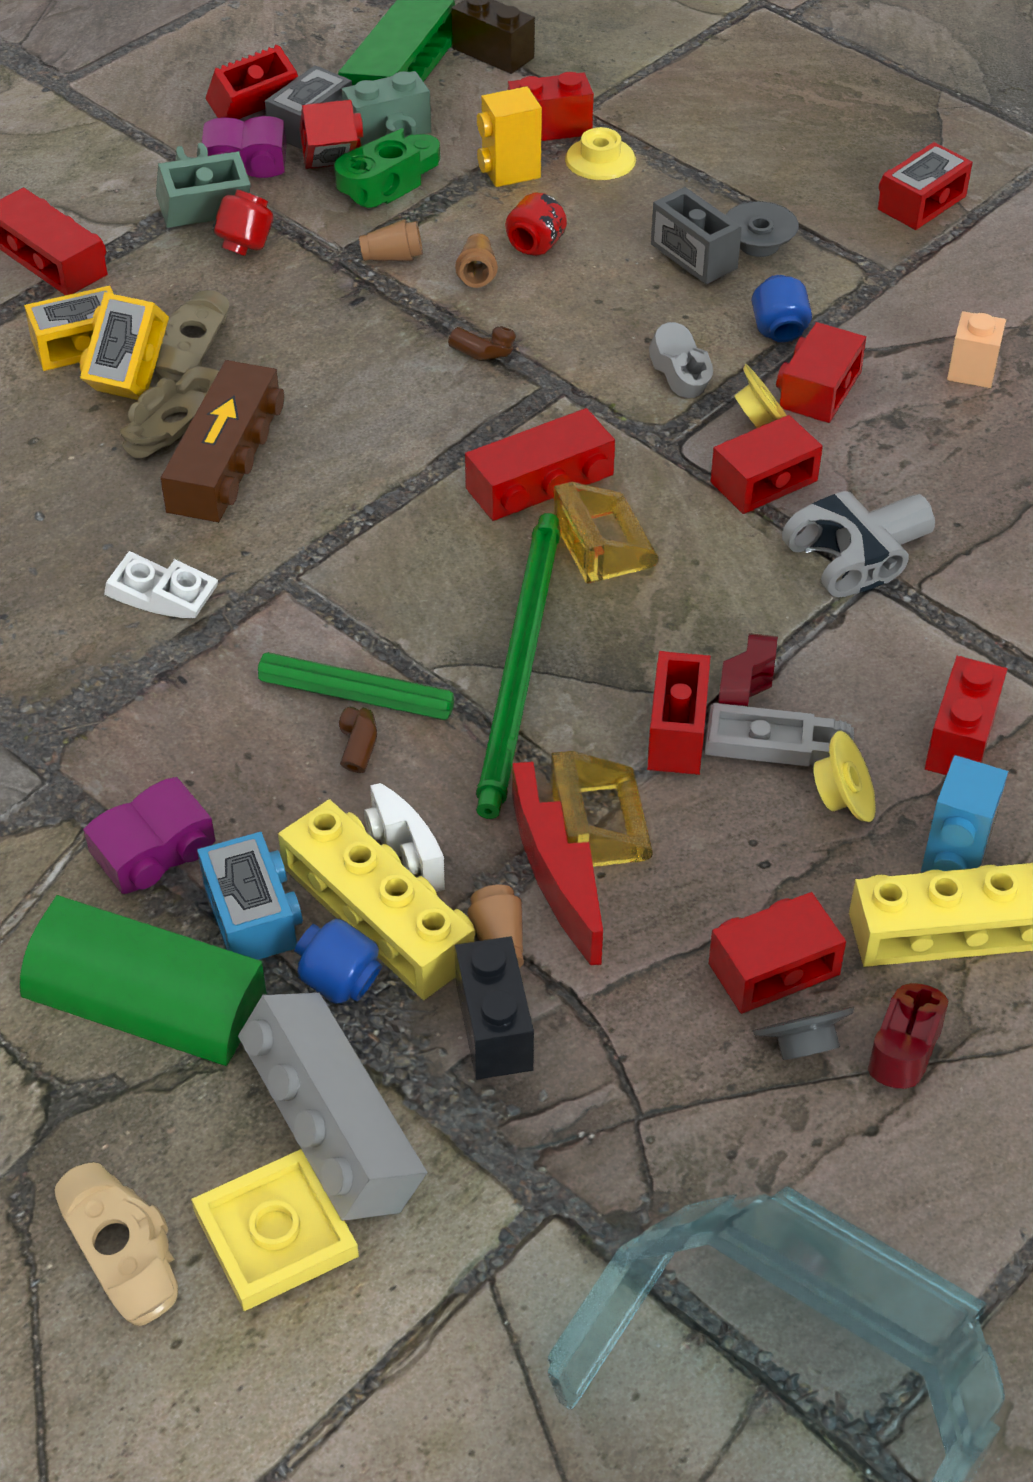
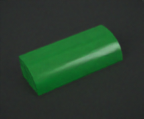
M396 0L338 71V75L352 80L353 86L364 80L374 81L391 77L398 72L416 71L424 82L452 46V7L455 6V0Z
M56 895L37 924L26 948L20 973V994L22 998L224 1066H228L241 1042L238 1035L261 996L267 995L263 964L260 960Z

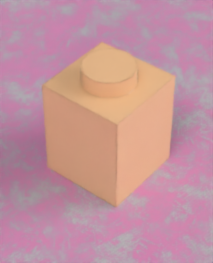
M962 311L955 336L947 380L987 388L992 387L1006 319L992 317L986 313Z

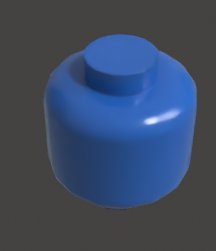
M774 275L766 279L765 282L761 283L754 290L751 301L757 329L763 336L777 342H789L802 335L812 320V312L806 287L799 279L784 275Z
M333 919L322 928L312 924L302 935L294 952L301 956L297 968L298 978L326 999L336 1004L344 1003L350 998L358 1002L372 986L383 964L377 961L379 953L377 943L341 919Z

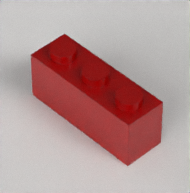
M24 187L0 199V250L65 296L74 294L108 275L105 261L106 247L97 234L91 233L76 223L73 218L64 215L45 199L39 198Z
M587 408L466 452V489L492 521L498 520L614 475L615 439Z

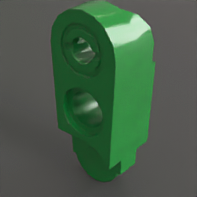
M401 128L343 154L336 160L334 164L336 189L341 193L349 195L355 203L366 208L377 207L382 203L389 204L421 186V175L439 165L440 142L436 137L427 134H411L404 138V129Z

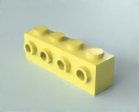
M329 799L278 833L280 854L285 870L334 917L346 921L375 941L379 948L378 958L422 1000L427 999L456 977L455 945L474 942L476 933L472 922L462 911L458 909L452 910L438 897L435 889L427 879L422 876L416 878L405 868L396 852L387 844L380 845L366 832L365 827L356 815L351 812H343Z
M1033 862L1005 866L984 865L973 869L951 871L929 870L924 873L897 876L875 875L869 878L855 879L849 916L863 967L1033 951Z

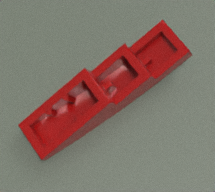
M534 761L512 763V799L521 841L537 884L559 924L590 965H602L603 926L590 843L567 844L561 801L539 803Z

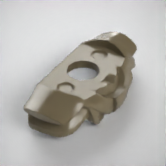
M214 290L199 291L169 316L154 369L158 378H168L177 383L187 370L196 366H202L203 359L221 325H224L227 321L230 303L224 295ZM186 326H198L206 333L199 338H190L183 335L181 329Z
M196 366L187 370L177 383L171 379L162 378L156 387L146 390L129 409L128 418L130 424L120 430L121 436L125 440L122 443L123 449L134 458H144L174 443L186 432L219 371ZM173 413H187V416L180 421L171 423L164 421L167 416Z

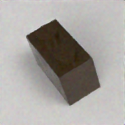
M463 0L452 7V49L512 74L534 59L535 17L519 11L514 6H507L495 0Z

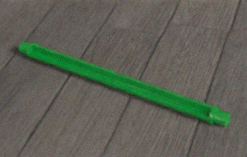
M552 513L542 514L539 517L538 525L532 531V541L479 784L477 785L476 796L478 804L476 811L479 816L486 819H494L499 816L501 805L506 801L508 795L507 788L557 544L560 540V531L558 530L560 521Z

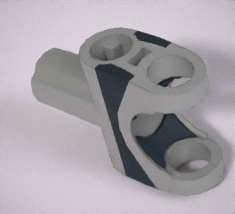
M843 491L820 499L795 513L783 529L782 540L793 552L825 551L836 555L837 558L828 564L823 571L821 584L832 596L846 597L888 583L901 574L909 560V554L901 545L932 533L935 528V517L930 503L921 494L909 496L869 512L851 492ZM806 526V528L803 530V532H802L801 534H799L798 536H796V535L798 534V532H799L803 527ZM843 573H845V574L842 576V579L836 582V580H837Z

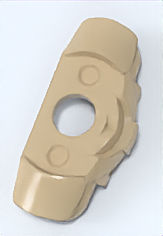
M99 1163L82 1164L66 1172L55 1186L56 1200L63 1218L104 1291L119 1313L133 1325L143 1326L157 1319L174 1305L178 1295V1283L169 1264L175 1259L168 1249L169 1243L166 1235L168 1227L163 1214L156 1206H149L136 1195L133 1189L123 1186L115 1176L111 1175ZM114 1223L127 1226L129 1229V1240L121 1251L112 1255H104L96 1250V1237L104 1227Z

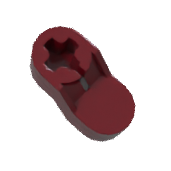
M749 633L747 651L723 661L719 704L748 707L749 697L772 687L778 636Z
M919 983L905 984L897 989L891 998L882 1026L874 1039L868 1066L871 1077L885 1086L901 1089L914 1087L920 1082L927 1069L936 1041L942 1032L949 1002L946 995L934 987Z

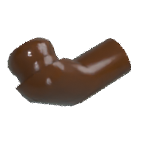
M497 326L492 331V338H481L457 327L451 332L448 343L451 348L476 360L503 358L511 354L514 350L512 344L515 341L516 335L509 328Z
M350 706L342 711L339 720L341 732L350 735L340 765L349 771L364 773L377 739L375 716L371 710L365 707L358 710Z

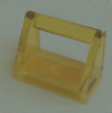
M576 482L554 486V515L560 521L558 530L586 584L649 569L658 563L659 557L622 493ZM613 514L628 543L602 538L593 518Z
M576 751L552 753L551 791L553 801H561L567 844L589 842L593 867L641 862L650 859L653 851L634 769L630 766ZM617 788L627 835L588 825L582 792Z

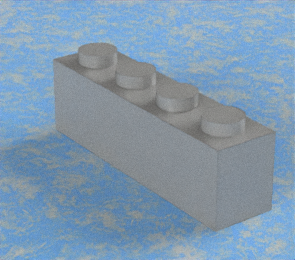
M321 994L262 995L238 1037L340 1219L344 1221L400 1213L428 1172Z

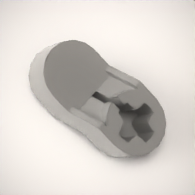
M667 322L657 329L649 346V355L654 369L665 373L669 386L678 396L684 398L700 396L713 375V366L708 352L697 348L692 334L682 324Z

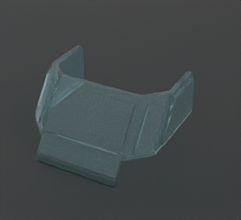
M788 1186L773 1196L762 1194L734 1201L738 1194L689 1204L622 1245L548 1356L550 1364L548 1376L560 1404L572 1410L674 1253L710 1245L924 1376L946 1453L945 1459L931 1482L972 1481L1001 1427L993 1422L1002 1408L1005 1399L1004 1387L992 1348L989 1344L986 1345L981 1325L978 1321L985 1310V1302Z

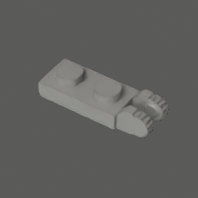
M713 703V705H710L705 755L810 766L811 764L814 767L816 761L830 757V740L837 731L845 732L854 741V727H851V724H848L847 721L814 717V714Z

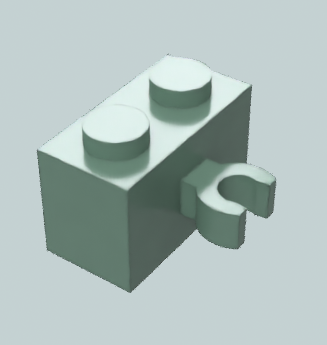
M416 71L398 72L391 77L374 81L364 80L356 85L341 88L342 100H351L353 113L361 114L363 124V138H360L361 146L401 128L404 129V138L411 134L431 132L430 90Z
M198 143L197 157L190 158L184 154L182 146H177L175 161L158 163L156 197L167 228L214 221L224 196L235 195L237 189L250 193L251 184L239 151L208 156L206 146L203 143Z

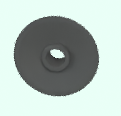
M746 202L733 207L726 213V216L742 226L740 249L751 256L765 257L776 253L781 245L789 242L795 236L799 228L798 220L790 210L771 202Z
M854 1007L785 1021L752 1030L755 1036L777 1037L783 1060L808 1056L840 1047L835 1023L853 1014Z

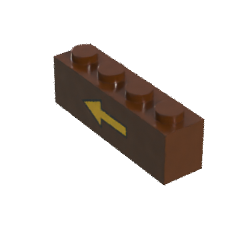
M229 360L224 361L160 477L166 513L219 523L228 505L235 503L239 483L243 475H248L251 472L254 454L259 444L264 445L266 443L270 423L274 415L279 416L283 409L284 390L278 386L277 369Z

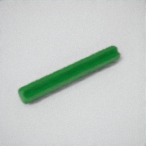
M270 652L264 653L258 664V679L275 685L446 720L450 717L454 706V693L443 688Z

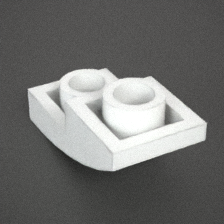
M129 551L107 580L104 595L152 613L179 618H196L217 587L218 579L176 559L167 569Z
M381 783L370 785L372 808L364 810L369 835L374 840L380 839L382 844L390 846L398 857H402L404 867L413 875H417V877L422 876L427 879L436 892L445 890L444 856L429 827L419 814L394 791Z

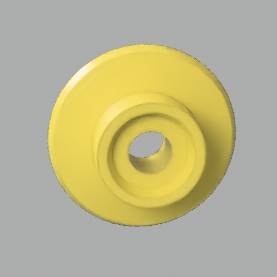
M598 127L584 132L581 140L574 143L568 149L565 155V163L573 173L581 177L593 180H610L629 173L636 164V156L633 150L621 141V136L616 131Z
M745 364L743 370L749 385L734 396L752 423L759 428L764 424L787 416L762 380Z
M837 731L830 740V757L818 760L814 764V778L818 792L829 810L837 811L848 807L851 813L860 821L871 822L875 817L876 809L875 793L868 768L858 747L850 736L843 731Z

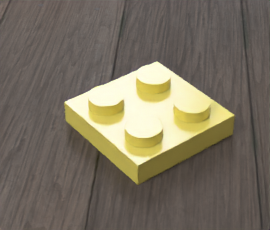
M302 1149L191 1199L195 1215L243 1311L249 1310L359 1257L358 1244L346 1222L340 1219Z

